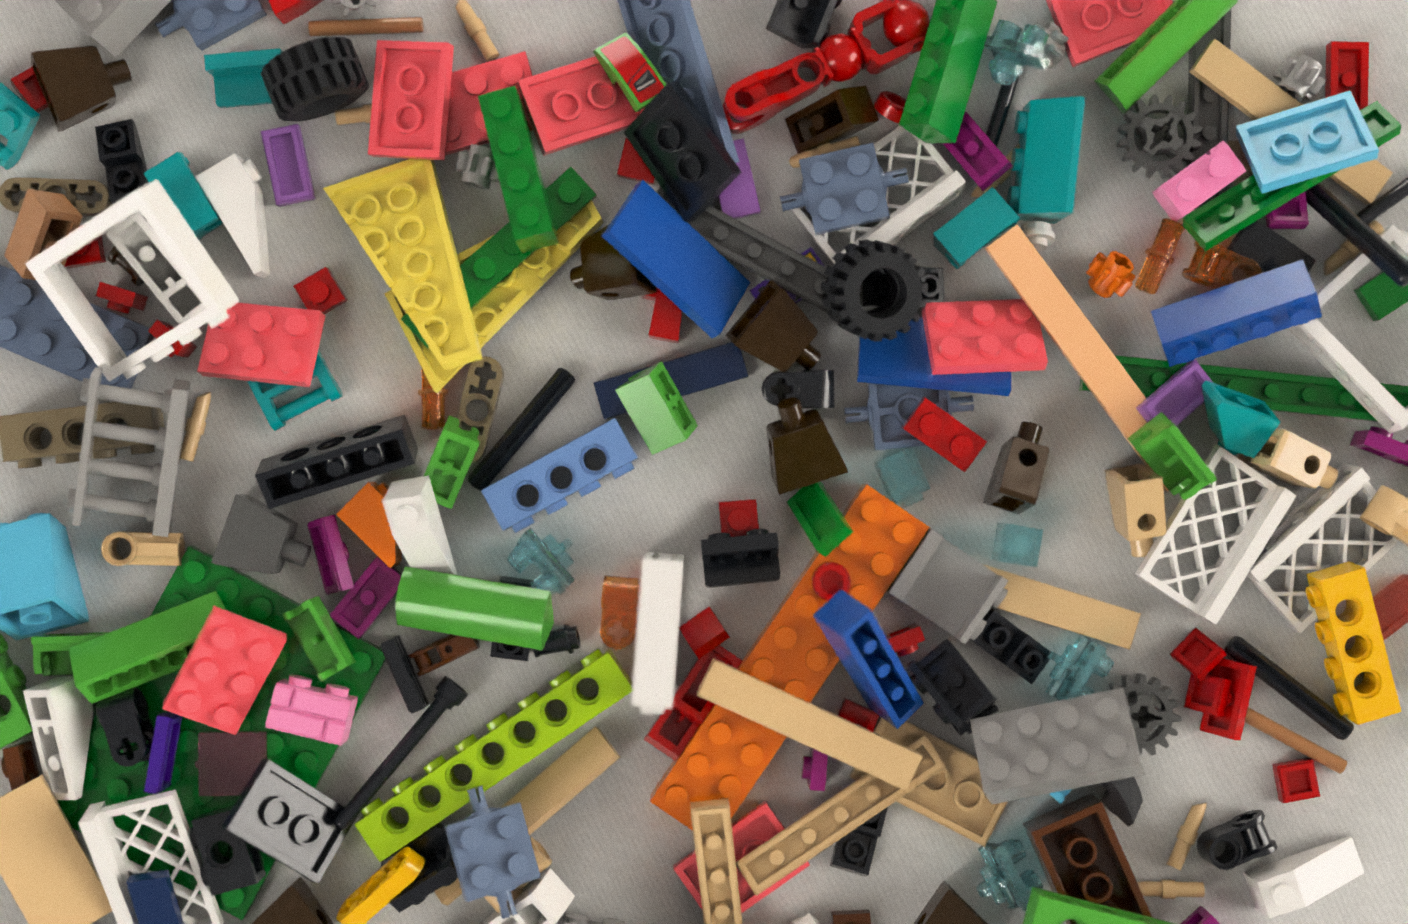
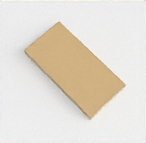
M879 717L873 732L905 747L925 734L947 766L897 800V802L985 847L1008 802L991 804L985 796L977 757L908 721H905L896 729L882 717ZM854 767L850 778L858 780L867 773Z
M43 774L1 796L0 874L28 924H91L112 912L100 877Z

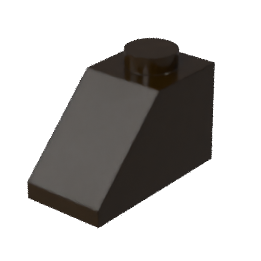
M864 85L838 89L787 117L785 121L798 154L817 148L818 145L827 142L832 143L851 136L878 122L879 119L867 86Z

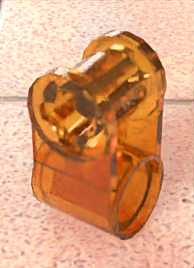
M1195 240L1194 247L1196 250L1189 267L1184 268L1181 275L1194 283L1217 289L1235 283L1232 276L1235 268L1243 270L1247 278L1261 274L1262 271L1259 264L1251 258L1230 251L1220 244L1205 252Z
M604 576L601 598L602 617L600 635L603 643L609 648L623 649L630 645L636 637L641 578ZM617 621H621L622 628L628 629L629 632L628 635L621 637L620 642L615 641V635L609 634V628L616 626Z

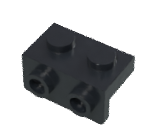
M777 0L766 30L802 49L817 47L827 38L831 28L829 20L833 10L840 5L842 0Z
M753 529L747 531L746 536L731 537L729 533H715L709 535L707 540H701L704 578L707 588L780 580L777 532L769 533L767 529Z
M948 639L944 640L919 662L912 660L907 664L914 673L909 677L912 683L923 695L928 692L936 702L932 708L946 725L952 722L954 725L963 728L970 722V719H974L997 700Z
M441 823L436 824L404 846H409L424 857L425 862L416 879L390 901V904L399 913L411 905L420 904L429 894L442 886L451 885L458 878L445 828ZM402 847L401 849H399L398 851H396L395 853L381 861V866L385 865L404 847Z

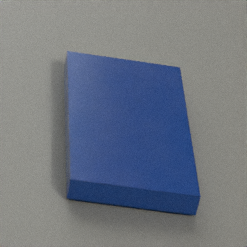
M644 180L634 186L602 235L604 239L712 339L721 334L751 283L688 222H685L683 217Z
M922 317L917 322L911 320L908 323L911 329L905 334L896 331L897 338L892 340L882 337V341H872L868 338L859 337L857 382L1009 396L1011 392V372L932 375Z

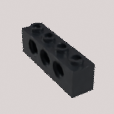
M405 415L262 459L255 477L268 508L272 509L415 464L418 447Z

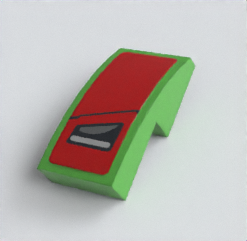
M626 32L593 51L612 84L618 83L635 113L646 108L666 85L647 55Z

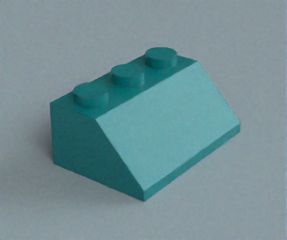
M1074 96L1030 100L1022 108V111L1018 110L1015 118L1014 132L1020 134V148H1014L1012 152V167L1010 169L1011 171H1016L1014 186H1009L1006 202L1020 217V220L1043 221L1049 224H1056L1073 213L1085 97Z

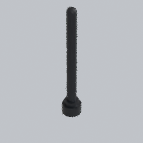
M446 675L435 687L437 692L433 695L435 700L336 817L335 825L337 828L346 829L447 708L451 710L455 705L459 707L468 696V693Z

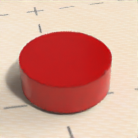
M882 91L874 103V108L885 118L900 123L906 99L893 92Z
M826 562L819 565L813 572L811 579L812 588L820 598L829 601L840 589L846 593L849 592L851 577L847 569L836 562Z

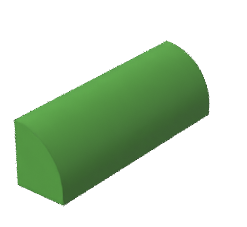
M1175 0L1094 82L1122 113H1126L1238 0Z
M406 566L399 581L395 607L397 625L543 651L554 624L551 591Z
M216 591L69 648L74 685L93 704L181 669L213 606L226 610Z

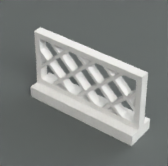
M899 125L875 143L874 148L877 158L889 159L887 172L892 171L893 160L915 162L913 180H909V183L895 185L912 188L910 200L904 205L887 204L888 210L893 211V213L890 214L889 219L880 221L873 228L855 226L838 231L851 232L850 244L859 245L860 240H870L873 242L877 240L896 245L963 195L966 187L965 179L958 171L954 172L931 143L923 142L912 133L910 134L918 142L917 154L895 153L896 140L908 132ZM891 145L890 152L883 151ZM921 149H923L928 156H922ZM919 163L935 164L944 175L933 183L917 181ZM887 187L886 201H888L889 187ZM916 188L924 189L915 196ZM805 206L791 209L794 216L831 263L835 265L836 262L832 257L836 253L828 244L829 233H825L824 238L821 234L815 236L813 223L803 212ZM856 233L864 234L855 241ZM845 249L842 250L840 253L845 254Z
M1216 445L1205 460V464L1214 474V469L1220 459L1224 460L1229 464L1232 480L1217 484L1216 482L1209 483L1192 497L1186 500L1181 499L1166 523V534L1157 537L1135 572V575L1187 608V611L1196 617L1215 625L1220 620L1297 496L1285 487L1277 486L1227 450ZM1240 472L1243 473V474L1246 475V476H1245V477H1240ZM1254 481L1263 487L1255 501L1245 503L1242 489L1243 483ZM1233 486L1236 506L1220 510L1217 490ZM1208 492L1212 512L1196 516L1193 502L1199 494ZM1237 512L1240 524L1238 529L1233 534L1225 535L1222 516ZM1213 518L1216 538L1200 542L1197 522ZM1188 525L1192 544L1175 548L1173 534L1178 527ZM1218 544L1220 556L1218 561L1213 566L1205 567L1201 548ZM1193 551L1196 570L1180 574L1177 554ZM1168 557L1172 576L1157 579L1151 575L1150 571L1157 560ZM1198 577L1200 589L1193 601H1190L1184 597L1181 581ZM1173 583L1174 589L1166 584Z
M1346 463L1341 464L1337 468V480L1331 488L1325 489L1318 486L1279 523L1246 576L1250 578L1298 633H1302L1316 620L1317 615L1309 602L1308 610L1299 619L1292 613L1293 596H1306L1305 590H1293L1295 570H1311V572L1335 566L1321 564L1323 544H1338L1337 565L1346 562L1348 544L1363 545V557L1357 564L1365 567L1367 572L1399 542L1392 535H1387L1383 540L1374 539V528L1366 523L1364 539H1348L1350 518H1360L1362 513H1351L1352 498L1362 490L1368 497V506L1377 492L1368 482L1371 478L1362 467ZM1330 518H1341L1339 539L1323 538L1324 524ZM1303 543L1313 544L1312 564H1296V552ZM1276 569H1286L1284 590H1272L1264 581ZM1278 596H1284V600L1282 601Z
M176 789L106 806L105 801L88 806L78 824L117 924H139L127 887V880L130 875L153 872L148 868L155 857L175 866L170 876L175 894L187 899L186 904L181 910L184 924L224 923L215 895H211L209 886H205L202 881L200 866L203 862L198 849H195L192 844L190 827ZM168 804L173 816L169 825L149 816L148 813L151 808ZM124 814L138 821L130 834L116 827L113 817ZM142 824L163 833L156 846L135 836ZM167 836L183 843L185 852L181 858L161 849ZM130 845L151 855L144 867L128 859L126 851ZM180 869L195 876L197 885L193 891L173 882ZM193 902L206 908L210 918L197 920L185 913Z

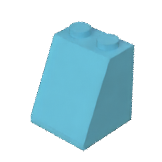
M35 513L24 520L13 523H0V630L18 641L89 622V614L66 527L50 513Z

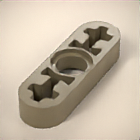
M15 177L7 179L0 187L1 204L6 209L18 214L24 198L20 199L18 204L17 201L12 200V193H18L19 187L24 192H27V189L50 192L55 187H62L65 190L66 198L74 207L77 206L76 209L82 216L96 217L113 206L109 199L108 186L96 180ZM94 189L102 195V201H96L95 207L87 201L77 200V194L91 196L94 194Z
M482 356L483 359L471 363L457 415L461 429L463 423L472 427H484L483 434L479 433L477 440L480 441V444L471 464L480 461L486 453L504 379L502 365L494 358ZM486 363H490L491 370L496 372L495 379H488L485 388L486 391H493L491 399L480 393H471L472 386L480 389L482 378L476 375L478 368L484 369ZM476 399L483 400L488 407L487 416L481 421H473L467 414L469 403Z

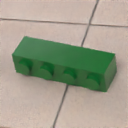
M936 0L899 123L900 126L923 142L956 143L997 5L996 0Z
M511 86L479 95L478 99L516 244L522 253L558 244L559 241L523 102L516 87Z

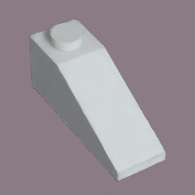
M234 153L195 177L254 275L265 279L270 276L264 192L257 182L262 179V176L250 159L245 161Z
M139 212L106 233L107 237L178 324L183 323L206 308L160 239Z
M429 475L391 482L382 502L392 535L409 566L458 575Z
M58 676L23 690L46 782L57 800H77L82 797L94 711L92 704L74 685L73 676Z
M1350 836L1243 872L1255 908L1269 919L1306 907L1364 873L1353 839Z
M550 868L540 875L541 878L532 880L522 888V893L514 901L518 914L502 919L501 912L497 913L495 910L480 924H556L575 896Z

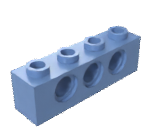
M614 418L484 488L481 492L502 531L512 527L514 533H517L535 523L532 516L545 509L547 514L550 515L567 506L568 503L565 498L577 491L583 497L600 488L601 485L598 480L612 473L614 479L635 469L632 462L638 459L620 423ZM592 449H600L606 456L604 467L597 471L589 469L585 462L587 453ZM562 466L568 468L573 477L571 484L564 489L555 486L552 480L553 472ZM528 484L533 485L539 493L537 503L531 507L525 506L519 498L520 490Z

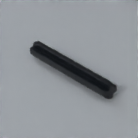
M1321 183L1305 191L1306 202L1397 285L1402 287L1408 285V260Z
M562 367L557 369L468 476L467 480L474 488L481 491L488 487L575 382V377Z
M1234 636L1225 647L1226 653L1238 662L1257 666L1255 675L1334 737L1345 740L1352 733L1354 725L1349 720L1341 716L1331 706L1242 637Z

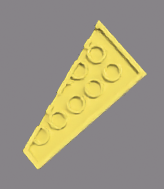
M408 159L323 188L445 370H449L483 359L434 160Z
M592 200L556 232L558 244L538 249L471 309L480 349L580 248L582 241L590 237L604 223ZM491 237L457 254L459 264L461 265ZM390 290L384 293L432 389L438 393L464 365L445 370L431 349L427 348L401 320L407 313L393 291Z

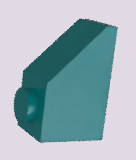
M1205 380L1201 386L1209 427L1219 439L1218 445L1232 455L1240 453L1255 458L1281 422L1265 401Z

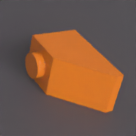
M368 482L336 515L389 568H393L402 562V552L392 535L382 502L389 486L384 482L380 485L376 482Z

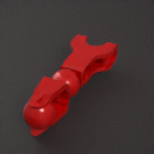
M883 0L856 13L847 30V34L830 35L821 42L819 47L814 48L812 53L800 54L773 68L755 72L734 83L727 90L722 105L730 132L732 134H741L761 125L787 107L815 93L821 84L826 87L830 85L831 81L843 82L850 80L859 74L861 69H866L870 74L877 75L904 61L910 55L921 51L930 23L928 11L920 3L912 0ZM883 18L882 26L885 37L892 45L897 47L884 54H878L874 49H871V41L865 38L862 32L863 28ZM803 67L809 68L815 73L816 79L811 82L804 81L798 75L797 70ZM730 115H731L734 119L739 120V121H744V122H741V123L734 122V121L730 118Z

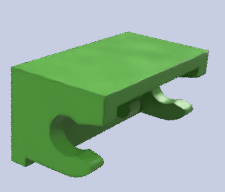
M662 361L628 378V382L615 389L652 455L686 441L698 426Z
M1162 412L1127 438L1150 468L1163 478V484L1174 496L1179 493L1180 497L1186 500L1209 483L1212 484L1217 480V477L1174 423Z
M450 415L424 476L429 475L437 504L452 509L480 441L477 440L479 435L477 428L472 427L470 431L463 430L459 427V419Z
M319 596L310 598L301 603L300 606L283 614L285 621L289 623L318 674L317 677L320 682L356 662Z
M109 632L52 633L31 637L35 674H42L43 676L73 675L69 648Z

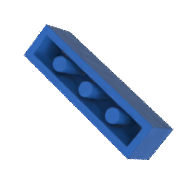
M1303 260L1151 311L1169 367L1187 363L1220 350H1227L1232 346L1256 338H1263L1272 333L1296 325H1303L1311 320L1322 317L1318 295Z
M840 589L813 617L868 707L898 729L924 702L872 611Z

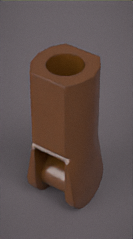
M449 634L412 652L408 657L409 659L414 658L419 672H417L419 677L479 649L480 644L478 639ZM436 648L441 658V661L435 664L432 663L427 653L428 650Z

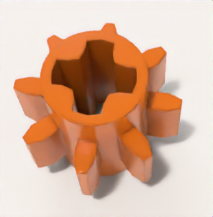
M1117 251L1110 252L1107 257L1099 252L1086 271V274L1091 276L1088 280L1090 288L1104 298H1110L1114 293L1123 297L1133 285L1132 281L1136 278L1131 273L1134 269L1133 263L1129 258Z

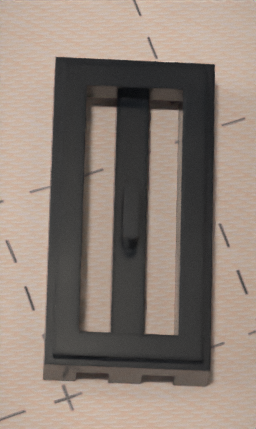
M400 635L381 643V650L409 713L413 714L424 709L430 703L408 657Z

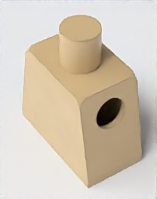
M1276 429L1255 458L1240 453L1237 457L1251 468L1293 486L1314 489L1321 486L1329 489L1334 485L1338 477V470L1328 465L1331 459L1330 452L1285 429Z
M1142 463L1105 470L1115 530L1126 540L1130 541L1131 555L1133 557H1145L1154 543L1153 537L1164 536L1167 532L1163 478Z

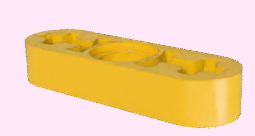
M409 846L404 847L343 902L337 913V921L341 924H365L416 879L424 866V857Z

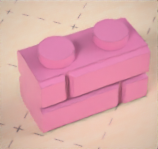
M1223 140L1152 193L1175 223L1241 176L1246 170L1228 144Z
M293 674L289 675L288 680L282 679L278 681L274 688L265 724L266 728L340 746L347 742L358 701L357 696L348 694V687L327 684L326 689L312 686L311 678Z

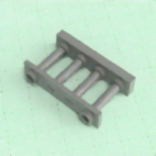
M95 367L90 375V379L83 378L81 385L80 401L87 402L77 486L76 489L70 488L66 510L73 512L72 525L80 526L85 510L146 517L147 522H154L152 535L168 537L172 522L191 381L175 379L172 391L164 390V393L101 384L103 368ZM99 400L160 408L161 413H168L167 427H159V430L97 422ZM94 437L156 445V449L163 450L162 464L155 463L154 466L92 458ZM90 474L150 481L151 486H159L157 500L150 499L149 502L87 495Z

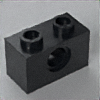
M234 805L203 813L191 821L193 825L190 828L191 841L194 848L199 849L203 862L200 866L201 878L204 885L209 886L212 896L257 884L266 876L260 851L221 828ZM219 841H225L231 845L233 849L232 857H225L220 853L218 848Z

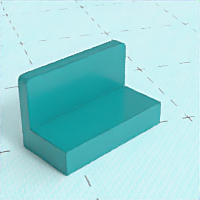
M277 48L204 55L205 70L214 77L216 105L220 108L273 104L262 79L261 71L272 58L283 51Z

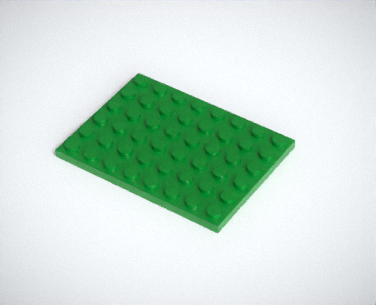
M193 545L188 546L181 559V566H177L150 616L216 591L227 611L284 632L287 635V641L236 735L182 716L171 786L160 793L176 789L190 828L193 826L191 821L199 815L235 805L262 758L269 759L315 789L317 788L340 745L266 728L265 724L274 688L278 681L282 679L288 680L289 675L293 674L311 678L312 686L326 689L327 684L348 687V694L358 697L352 719L353 722L386 662L380 647L364 638L357 639L344 627L334 623L356 662L320 682L313 665L289 623L283 617L284 613L300 606V603L235 568L211 563L213 556ZM180 669L134 687L139 688L145 696L153 729H155L157 715L166 711L163 710V701ZM97 714L92 721L82 797L77 800H57L72 828L80 833L82 831L78 823L90 804L105 801L106 806L155 795L144 792L149 760L127 767L115 762L111 756V750ZM137 742L130 744L132 751L139 749ZM168 804L152 807L148 813L149 816L169 825L173 818ZM124 814L113 817L116 827L130 834L138 821ZM142 824L135 836L156 846L163 833ZM169 836L166 837L161 846V849L179 858L185 852L183 843ZM219 841L218 848L220 853L225 857H232L233 849L231 845L225 841ZM132 845L126 851L128 859L143 867L151 856ZM261 851L266 872L264 878L257 884L215 895L219 908L240 920L247 916L276 863L275 859ZM155 857L148 869L153 872L168 869L171 876L175 866ZM181 869L173 882L192 891L197 885L195 876Z

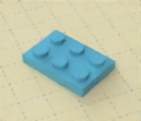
M1351 91L1236 126L1237 139L1262 194L1378 159V146Z

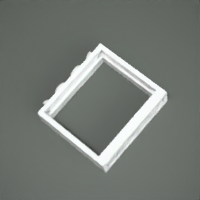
M158 180L137 189L25 263L99 368H103L102 373L109 382L121 374L126 379L133 377L146 368L143 361L151 357L154 363L174 351L170 344L179 340L182 346L203 334L199 329L203 324L208 323L211 329L230 317L226 310L240 301ZM140 211L206 308L129 356H126L61 262Z
M1392 225L1379 234L1380 237L1408 260V233L1406 231L1397 229ZM1360 252L1318 290L1317 295L1320 308L1371 260ZM1317 319L1303 325L1287 328L1390 434L1402 430L1408 425V405L1404 408Z
M646 552L642 558L631 705L640 706L641 713H664V708L672 709L684 554Z

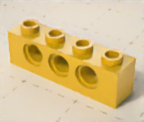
M1348 561L1306 574L1309 584L1305 589L1309 604L1316 611L1318 622L1315 623V631L1319 641L1324 644L1328 658L1324 659V666L1330 679L1334 680L1337 693L1333 694V701L1338 713L1355 724L1360 725L1402 712L1365 567ZM1345 600V610L1342 614L1336 616L1337 605ZM1354 636V646L1350 650L1345 651L1346 641ZM1364 672L1363 681L1354 687L1356 676Z

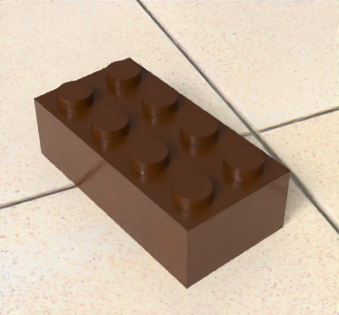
M1088 794L1023 823L1052 892L1152 917L1102 802L1093 794ZM1065 920L1066 924H1075V920Z

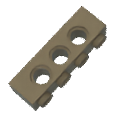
M119 402L98 404L97 422L117 424L118 421L123 419L127 426L159 430V427H165L163 413H161L160 408ZM86 405L0 416V441L3 462H17L18 469L42 466V459L55 458L56 464L79 462L82 443L78 439V430L85 421ZM45 429H48L52 436L51 443L47 448H44L40 441L41 434ZM94 437L92 453L95 459L117 457V450L131 448V455L153 453L155 448L154 445Z

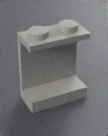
M929 528L887 592L966 644L969 639L974 641L983 631L986 625V621L983 618L991 607L996 609L1004 600L1008 592L1004 587L1008 580L1003 576L997 575L944 539V536Z

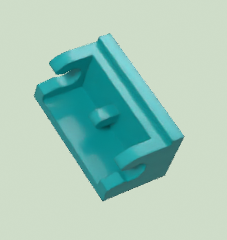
M176 152L144 172V175L149 183L155 180L159 181L197 239L200 240L203 236L221 226L223 222L217 212H214L189 168L190 162L187 157H184L182 152Z
M992 187L933 233V245L957 270L965 264V261L1002 232L1013 227L1020 220V217L995 188Z

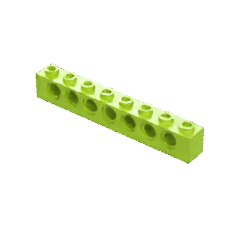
M599 648L580 661L583 665L581 669L572 675L568 670L562 672L549 682L552 687L541 696L535 691L518 702L520 710L509 718L504 712L487 723L486 726L489 731L478 739L474 734L469 735L454 746L458 751L446 760L443 755L438 756L423 767L426 774L415 781L409 776L394 786L392 791L395 795L384 802L378 797L367 804L361 811L363 816L354 825L379 862L469 803L468 789L483 785V791L485 792L633 691V682L611 649L603 654ZM581 679H594L599 686V692L592 697L582 695L578 688V683ZM553 699L563 701L567 706V714L561 718L551 716L547 710L548 702ZM520 721L532 723L536 730L535 736L531 739L521 738L517 734L516 724ZM490 742L500 744L504 750V757L500 760L490 759L485 753V745ZM456 764L467 765L472 771V779L469 781L457 779L454 774V766ZM426 785L435 786L440 792V801H427L423 796V787ZM392 808H404L409 815V821L407 823L396 822L391 814Z

